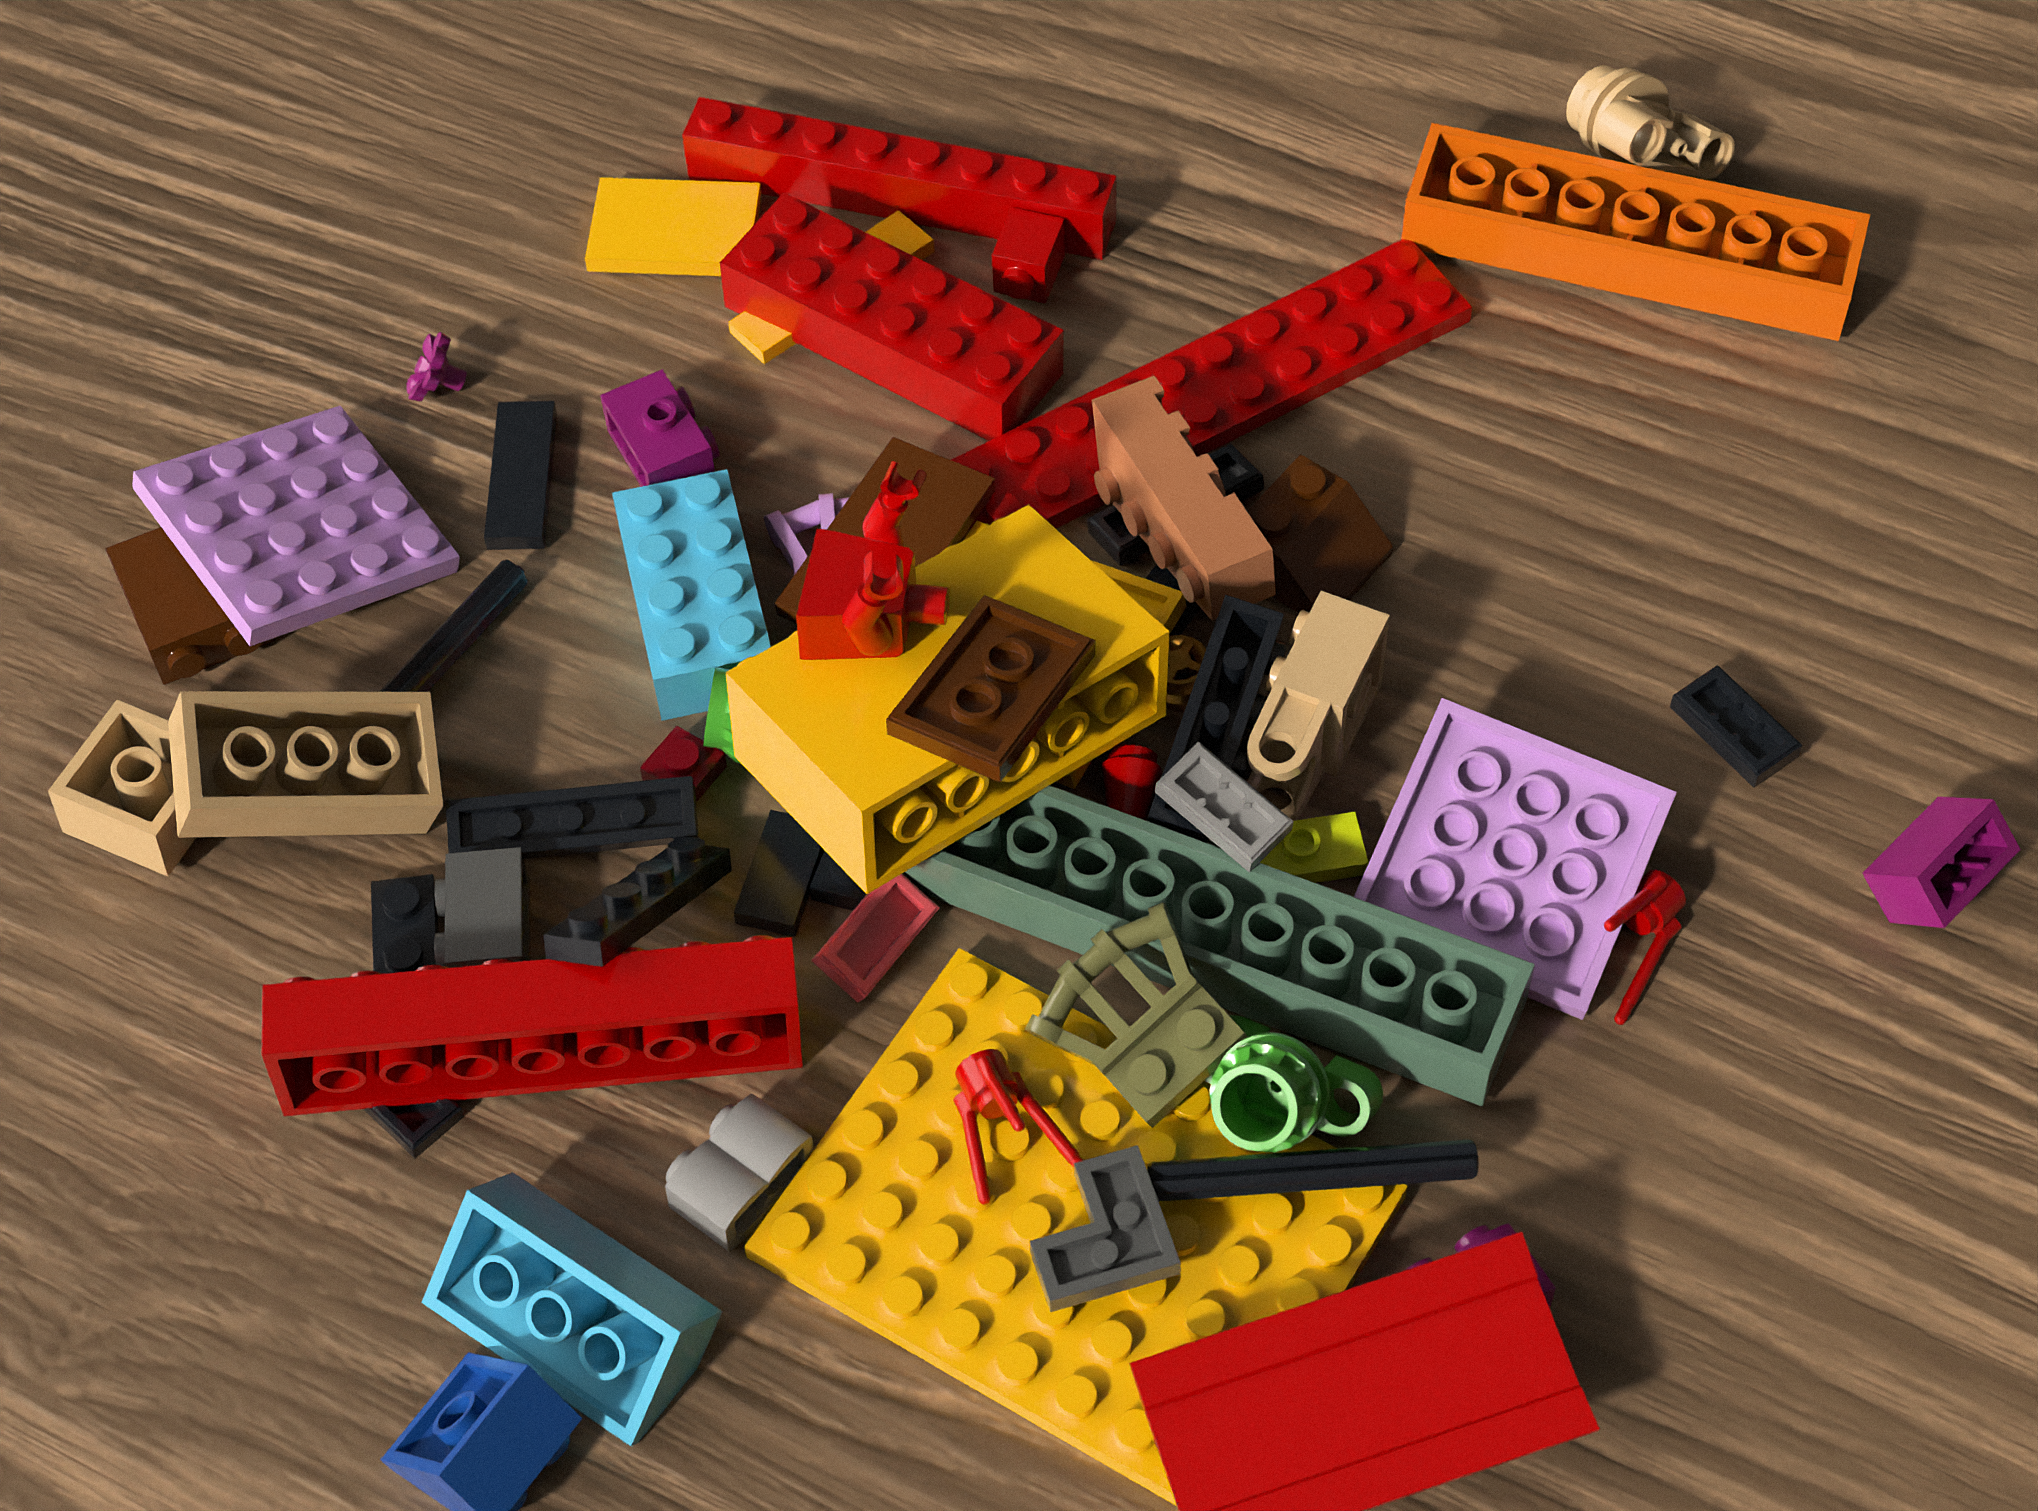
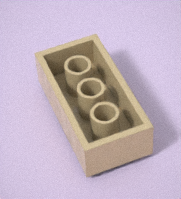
M180 691L168 721L178 838L426 834L443 807L430 692Z

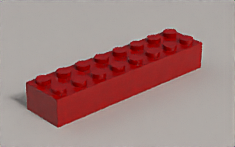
M757 935L741 942L719 944L691 941L675 948L653 950L629 947L603 967L551 959L520 962L508 959H493L476 966L448 968L442 965H426L418 968L416 971L387 974L376 971H360L343 978L316 980L310 977H293L285 980L283 983L262 985L261 1055L283 1116L373 1108L372 1106L382 1105L391 1107L434 1103L436 1100L442 1099L455 1101L803 1068L792 937L774 938L768 935Z

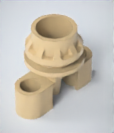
M1605 65L1595 67L1580 78L1568 100L1567 120L1569 125L1580 133L1583 144L1590 151L1597 154L1599 158L1627 164L1633 163L1638 166L1703 179H1713L1727 168L1733 157L1735 145L1731 135L1695 115L1670 109L1666 86L1652 75L1644 74L1636 69L1626 67L1615 70Z

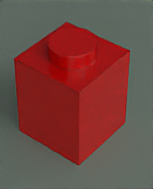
M1011 207L992 253L993 292L1005 294L1016 299H1027L1046 304L1065 257L1064 218Z

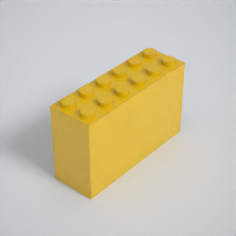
M1029 504L1007 517L997 519L989 527L958 544L945 548L940 554L915 567L916 584L949 587L948 618L946 625L910 622L905 651L898 657L802 660L799 657L798 632L795 631L787 639L756 656L746 658L736 667L726 672L734 756L866 894L871 893L1166 716L1170 631ZM984 595L1096 640L1094 658L1001 782H997L887 734L886 726L887 717Z

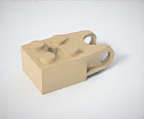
M1324 591L1319 593L1310 612L1301 610L1298 614L1289 643L1293 646L1287 658L1278 656L1275 659L1266 682V690L1270 694L1249 736L1247 745V759L1252 769L1247 783L1259 793L1271 787L1286 791L1292 801L1281 811L1293 821L1302 815L1324 772L1337 776L1382 684L1390 615Z

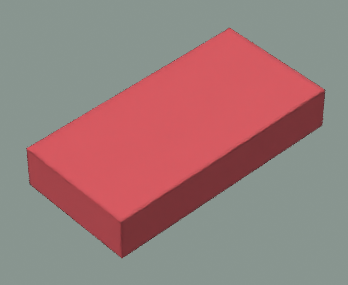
M901 874L867 894L811 961L859 1003L867 997L939 910V907L907 877Z

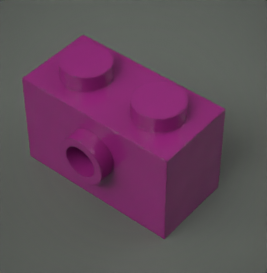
M663 369L600 395L607 431L641 487L715 472L713 459L719 457V449L712 432L706 425L700 428L697 426L693 419L695 418V411L686 390L682 386L675 389Z
M1938 796L1862 874L1889 923L1945 928L2021 849L1994 799Z

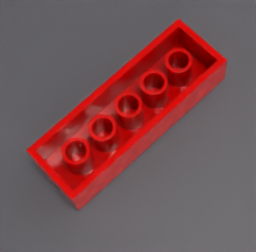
M785 192L720 261L726 308L738 314L745 311L792 333L793 342L988 441L1022 425L1063 375V329Z

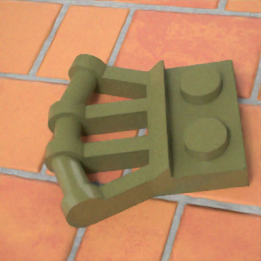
M1164 902L1149 907V915L1108 932L1101 929L1090 939L1094 945L1075 963L1068 959L1057 969L1060 976L1039 1016H1031L1025 1027V1030L1035 1037L1095 1065L1152 1128L1218 1068L1225 1054L1235 1044L1248 1037L1194 978L1176 926ZM1159 939L1176 985L1163 996L1125 952ZM1111 964L1117 968L1151 1006L1131 1026L1125 1022L1091 984ZM1078 995L1117 1037L1106 1049L1062 1029Z

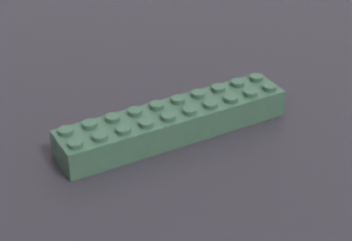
M1050 785L902 873L927 896L1082 955L1094 945L1090 939L1101 929L1108 932L1149 915V907L1164 902L1176 926L1194 978L1220 1007L1482 1107L1527 1002L1535 966L1534 963L1259 863L1249 873L1219 847ZM1159 939L1125 952L1149 980L1169 988H1173L1176 985Z

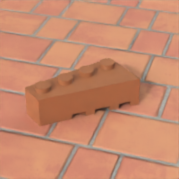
M1154 375L1092 399L1099 471L1094 474L1095 485L1104 503L1107 505L1112 503L1122 514L1124 523L1131 535L1134 537L1140 535L1149 546L1156 564L1161 569L1168 568L1177 579L1180 590L1186 600L1190 603L1196 601L1213 621L1218 618L1225 595L1252 604L1276 595L1273 549L1236 494L1225 495V489L1218 474V468L1208 453L1196 457L1194 449L1186 436L1190 432L1189 425L1179 411L1170 414L1166 413L1162 407L1164 389Z

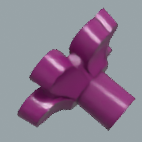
M441 331L436 337L429 333L423 342L422 349L425 356L421 355L414 369L415 374H412L407 380L406 388L409 394L408 399L421 402L430 390L435 391L439 384L458 392L465 382L467 372L448 363L447 351L451 338Z

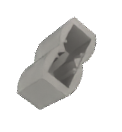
M752 1093L737 1105L731 1103L725 1106L717 1114L710 1126V1138L694 1151L688 1149L678 1155L666 1174L667 1183L665 1190L669 1208L727 1251H731L755 1229L771 1205L779 1199L814 1150L810 1134Z

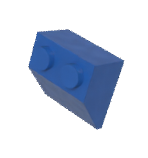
M468 1352L380 1460L395 1473L450 1511H519L526 1500L527 1488L544 1467L553 1464L563 1455L570 1443L569 1435L583 1418L528 1364Z

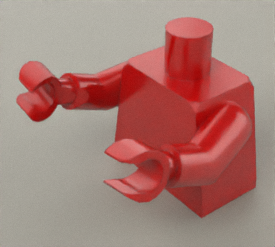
M891 462L880 485L882 491L878 494L863 521L862 530L864 537L827 529L816 530L796 614L800 659L830 660L898 657L905 651L910 622L946 625L950 599L949 587L916 584L915 553L909 547L904 546L899 525L908 508L907 500L916 498L927 477L925 471L918 469L913 480H908L898 473V462Z

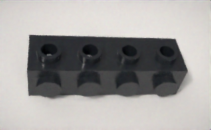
M1225 595L1162 777L1198 742L1241 778L1244 777L1248 759L1247 750L1241 749V745L1247 729L1253 730L1268 696L1259 694L1265 675H1269L1270 669L1278 656H1285L1288 646L1287 642L1278 640L1284 617L1283 613ZM1155 794L1148 814V822L1205 843L1209 842V838L1160 796Z

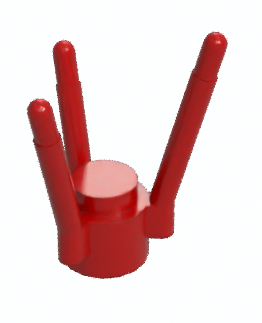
M1649 870L1641 878L1634 897L1619 908L1604 923V928L1608 932L1615 931L1625 923L1630 930L1639 935H1648L1650 932H1654L1656 935L1614 1016V1021L1618 1025L1626 1023L1668 942L1682 928L1675 915L1685 906V893L1671 876L1659 870Z
M997 1049L981 1050L971 1054L957 1066L955 1076L962 1091L954 1097L953 1102L962 1118L973 1181L975 1182L977 1198L980 1204H989L991 1195L976 1118L979 1112L986 1119L1005 1116L1013 1130L1022 1132L1025 1129V1122L1016 1106L1019 1101L1073 1168L1074 1163L1084 1161L1080 1153L1028 1090L1020 1072H1011L1002 1052Z

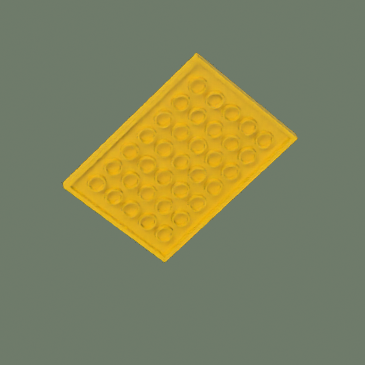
M958 948L744 1246L746 1257L1177 1506L1142 1407L1129 1363L1351 1289L1405 1200L1408 1186L1398 1184L1161 1201L1159 1205L1181 1262L1180 1274L1050 1312L1030 1254V1241L1091 1223L1074 1176V1168L1064 1159L1019 1101L1016 1106L1025 1122V1129L1022 1132L1013 1130L1005 1116L986 1119L979 1112L976 1118L991 1195L989 1204L982 1205L979 1203L975 1182L973 1181L962 1118L953 1102L954 1097L962 1091L956 1079L955 1071L965 1058L986 1049H997L1002 1052L1011 1072H1020L1028 1090L1080 1153L1083 1160L1136 1145L1139 1147L1146 1169L1148 1164L1157 1161L1269 1154L1273 1152H1257L1243 1149L1225 1138L1213 1119L1210 1100L1211 1084L1203 1081L1152 1128L1095 1065L1059 1049L1025 1030L1031 1016H1039L1049 995ZM1074 1008L1071 1009L1062 1027L1063 1030L1103 1049H1106L1117 1039L1106 1025ZM1310 1135L1293 1147L1275 1153L1337 1148Z

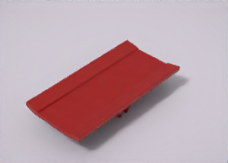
M1522 1231L1129 1363L1138 1395L1178 1511H1368L1600 1430L1584 1391L1579 1385L1538 1281V1275Z

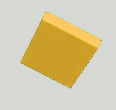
M600 177L585 254L587 271L721 276L720 261L758 221L762 198L760 183Z

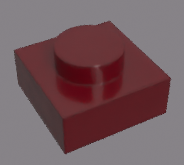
M676 725L640 766L642 781L692 776L695 782L697 802L727 767L726 756L724 752L717 748L704 747L702 739Z

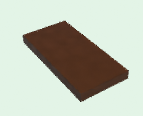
M892 437L827 530L864 537L862 530L863 521L878 494L882 491L880 485L891 462H898V473L908 480H913L917 470L921 469L927 474L925 482L918 496L907 500L908 508L899 522L904 546L909 547L915 553V567L940 554L945 548L961 542L994 494L995 478ZM811 552L775 602L776 615L796 624V614Z

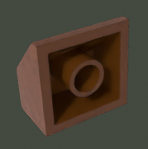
M1302 454L1291 463L1247 511L1273 549L1276 595L1272 597L1298 613L1301 610L1310 612L1321 591L1350 601L1392 554L1393 545L1350 483Z

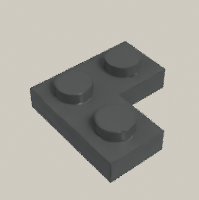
M1138 1145L1074 1163V1176L1091 1223L1030 1241V1254L1050 1312L1180 1274L1181 1262Z

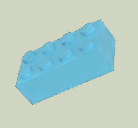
M727 469L612 493L662 721L708 711L715 667L732 669L746 658L756 656L771 647Z

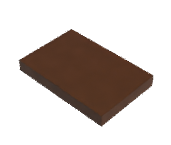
M984 595L887 717V734L997 782H1001L1094 658L1096 640Z

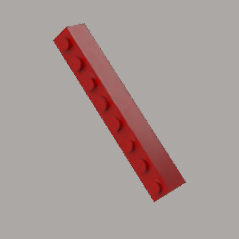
M704 97L698 98L682 134L688 177L691 181L760 183L761 193L764 195L780 197L785 192L805 203L887 218L899 210L915 224L998 240L1011 207L1064 218L1065 253L1100 260L1104 258L1116 223L1117 175Z

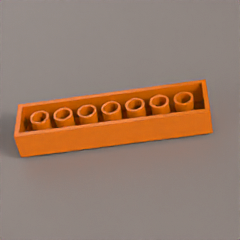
M1431 123L1405 201L1401 239L1413 241L1421 251L1839 341L1852 297L1871 214Z

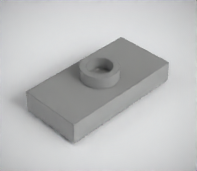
M1200 742L1192 747L1156 783L1155 793L1249 873L1292 831L1293 820Z

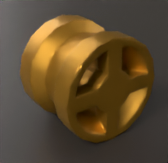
M1185 635L1169 636L1166 709L1185 711L1205 655L1206 648L1193 637ZM1181 674H1188V677L1184 679H1175L1180 677Z

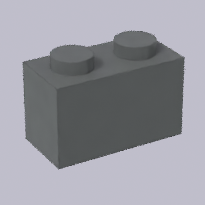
M521 847L445 854V878L435 880L437 913L439 917L445 916V932L435 933L434 937L436 965L453 968L482 965L484 962L493 959H508L514 962L531 961L530 878Z

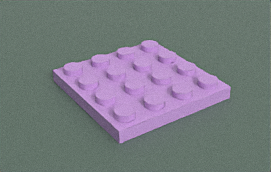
M341 405L133 471L132 488L249 646L457 573L459 554Z
M1441 698L1354 898L1534 963L1528 998L1583 1020L1622 927L1621 925L1615 931L1608 932L1604 928V923L1619 908L1634 897L1677 792Z

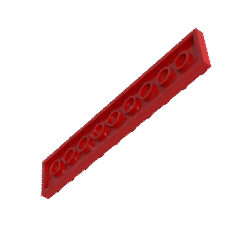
M1401 239L951 459V461L995 478V492L970 528L973 527L976 521L991 525L997 519L1007 517L1029 504L1056 529L1105 504L1097 491L1094 480L1095 472L1099 471L1092 399L1155 375L1164 389L1162 407L1167 414L1176 411L1180 412L1190 427L1189 435L1186 436L1194 449L1196 457L1470 322L1472 306L1413 241Z

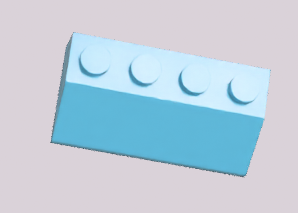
M513 1172L467 1190L422 1300L424 1305L504 1360L528 1364L568 1404L630 1446L637 1444L698 1368L722 1313L720 1309Z

